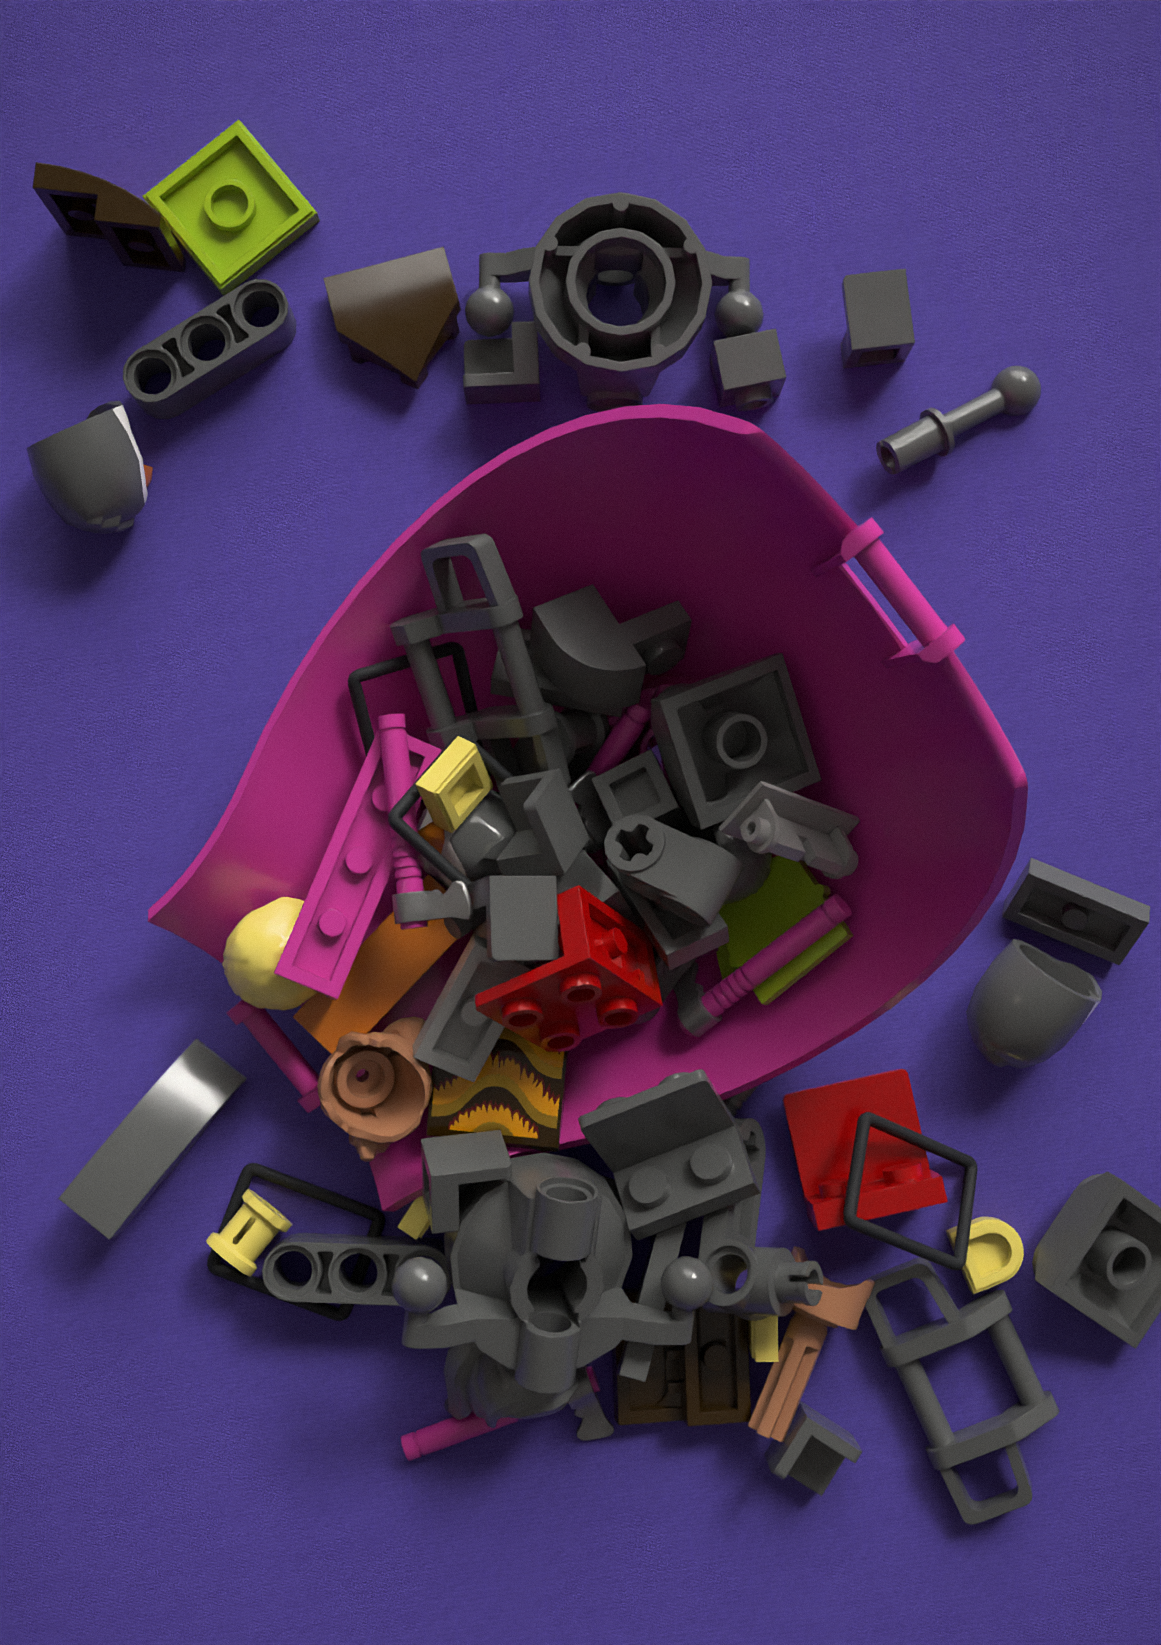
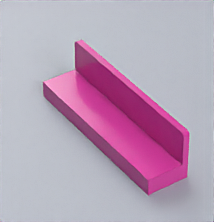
M379 728L274 972L275 975L326 995L325 997L332 1000H337L394 867L393 862L395 859H393L392 854L394 849H392L391 845L393 839L390 835L380 743L381 731H379ZM407 735L413 785L442 752V749ZM420 797L414 804L415 814L419 808L422 797Z

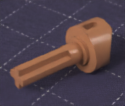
M793 1247L791 1253L795 1262L809 1261L803 1248ZM823 1275V1285L808 1284V1289L822 1291L821 1299L816 1306L794 1304L792 1310L796 1311V1313L791 1317L778 1349L779 1362H773L748 1422V1427L757 1430L758 1434L766 1438L771 1437L779 1442H784L826 1339L828 1326L837 1328L839 1325L852 1330L857 1329L867 1299H869L875 1285L872 1279L869 1278L862 1283L846 1285L831 1281Z

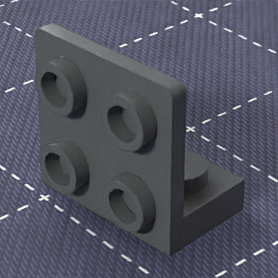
M702 1069L690 1073L680 1072L664 1078L657 1086L630 1097H616L606 1100L596 1110L578 1118L581 1132L614 1174L629 1231L637 1241L760 1194L739 1127L709 1077Z

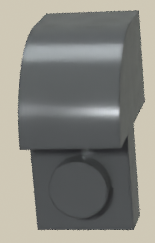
M591 584L533 607L529 647L552 683L571 699L596 708H624L640 702L644 675L663 674L677 665L680 660L684 659L692 619L679 600L619 624L595 586Z

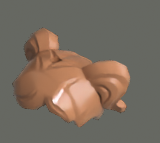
M415 1016L400 1018L389 1024L383 1032L363 1034L351 1031L339 1038L336 1050L322 1066L317 1084L321 1109L328 1118L349 1134V1144L356 1148L360 1159L365 1162H371L377 1154L385 1152L391 1143L401 1140L414 1132L421 1122L424 1109L428 1106L433 1089L428 1063L413 1057V1044L425 1023L423 1018ZM365 1069L364 1075L356 1077L359 1070Z

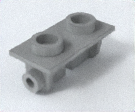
M763 781L756 785L719 826L721 833L746 841L748 847L753 852L759 854L770 852L799 862V860L805 861L808 866L821 870L826 877L832 879L851 875L858 865V855L853 850L847 837L860 822L857 816Z

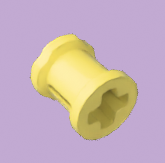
M247 1189L241 1196L244 1201L242 1207L220 1234L211 1233L206 1242L229 1264L251 1277L257 1269L256 1259L279 1231L286 1233L293 1224L269 1202L254 1191Z

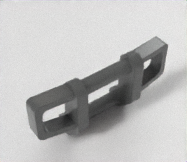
M478 534L445 539L422 550L421 560L436 608L393 622L390 628L396 645L404 646L431 725L426 730L430 745L443 750L455 736L461 734L468 735L475 741L481 740L484 749L516 777L524 774L519 768L509 738L532 736L540 771L560 769L567 787H569L571 779L559 734L558 721L553 705L551 703H544L518 622L523 617V612L494 540L487 534ZM462 555L470 559L486 598L463 600L451 557ZM492 629L516 705L492 706L456 717L430 638L446 633ZM494 777L499 790L502 783Z
M921 1257L866 1278L865 1280L870 1278L875 1282L865 1306L882 1343L879 1349L887 1366L896 1368L930 1443L926 1447V1452L934 1469L940 1470L963 1520L968 1524L974 1525L1028 1505L1033 1497L1032 1483L1018 1441L1059 1414L1060 1410L1051 1391H1043L1008 1315L1013 1309L1005 1291L996 1290L980 1296L958 1310L931 1263ZM912 1278L920 1279L925 1283L944 1317L895 1336L878 1298V1292ZM987 1328L1020 1401L1005 1410L1003 1414L952 1432L919 1358L972 1338ZM1005 1447L1017 1482L1016 1487L982 1501L971 1499L955 1465Z

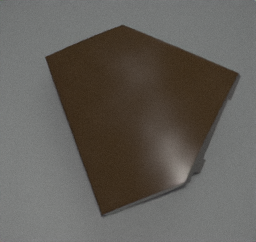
M444 247L323 278L340 342L348 345L352 361L359 364L370 361L399 374L402 383L415 389H419L427 378V366L445 341L455 340L460 333L456 316L461 308Z

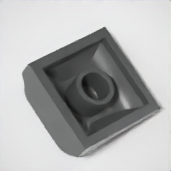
M775 653L691 684L679 683L663 690L658 697L651 699V726L672 791L691 825L702 830L726 820L760 781L790 792H795L821 781L783 653Z
M1108 1171L1103 1174L1087 1177L1075 1188L1037 1245L1032 1261L1035 1280L1136 1349L1161 1311V1208Z

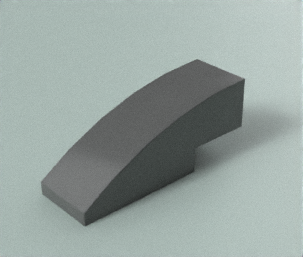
M195 1039L113 1131L58 1199L109 1240L119 1235L161 1182L168 1179L247 1078L203 1042Z

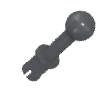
M1010 366L996 375L990 391L945 414L932 407L922 411L920 420L877 442L876 451L882 466L888 473L898 474L935 454L946 456L952 453L955 446L954 437L1001 412L1009 416H1021L1030 412L1037 405L1041 396L1040 381L1037 375L1029 368Z

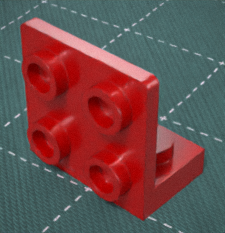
M580 885L557 894V909L560 923L558 924V944L564 956L474 996L478 1012L548 1052L571 1050L577 1047L582 1039L609 1028L615 1029L629 1026L636 1022L640 1015L663 1006L653 947L645 932Z
M901 1068L790 1092L782 1097L808 1219L818 1231L846 1225L843 1219V1211L857 1121L861 1114L865 1112L874 1113L922 1134L909 1075L906 1070ZM870 1126L856 1215L858 1218L870 1220L948 1202L942 1176L930 1169L926 1150Z

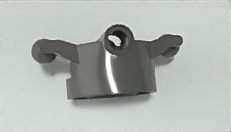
M623 192L589 197L580 201L554 219L536 247L522 248L506 253L489 252L480 254L479 288L472 293L465 306L466 321L475 332L487 337L500 335L511 325L515 313L513 302L501 289V283L529 281L528 295L535 328L553 355L577 371L580 394L587 397V407L597 412L625 406L643 405V397L650 395L660 372L680 360L701 331L706 317L712 286H728V294L720 299L714 314L718 329L727 338L758 332L764 318L761 302L750 292L749 258L722 256L706 251L686 219L656 199ZM597 284L605 286L634 284L633 296L640 304L642 318L637 321V324L616 326L596 320L588 309V305L596 295Z
M545 1152L510 1158L512 1163V1176L510 1178L472 1183L459 1198V1231L445 1232L443 1237L447 1272L454 1288L457 1304L429 1313L442 1303L447 1291L446 1274L432 1259L417 1257L406 1260L397 1268L392 1280L393 1296L397 1303L405 1309L401 1342L404 1346L414 1349L447 1348L475 1342L479 1350L507 1368L515 1369L514 1378L519 1385L531 1391L547 1394L561 1393L570 1389L575 1383L576 1368H581L614 1349L621 1340L652 1345L689 1344L692 1339L695 1311L710 1300L714 1290L713 1275L709 1267L697 1258L686 1256L677 1258L667 1265L661 1277L662 1294L665 1300L672 1305V1311H661L643 1304L631 1303L622 1289L633 1256L631 1232L629 1231L624 1211L605 1178L578 1159ZM537 1254L553 1260L567 1261L563 1267L548 1276L530 1279L540 1267Z

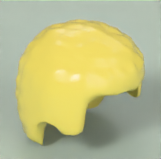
M281 897L251 911L236 925L226 940L222 966L228 984L237 996L257 1008L271 1010L293 1009L317 993V991L274 974L304 904L303 900Z

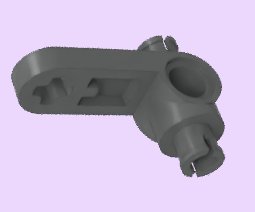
M734 1118L739 1127L760 1194L704 1215L699 1257L697 1259L709 1267L713 1275L714 1290L710 1300L702 1307L709 1313L734 1314L748 1321H759L769 1316L784 1317L791 1312L795 1303L806 1306H816L819 1303L822 1291L808 1289V1284L823 1285L822 1270L816 1261L795 1262L792 1253L787 1248L755 1247L766 1157L765 1139L762 1128L755 1119ZM747 1269L746 1281L741 1289L736 1292V1281L739 1275Z

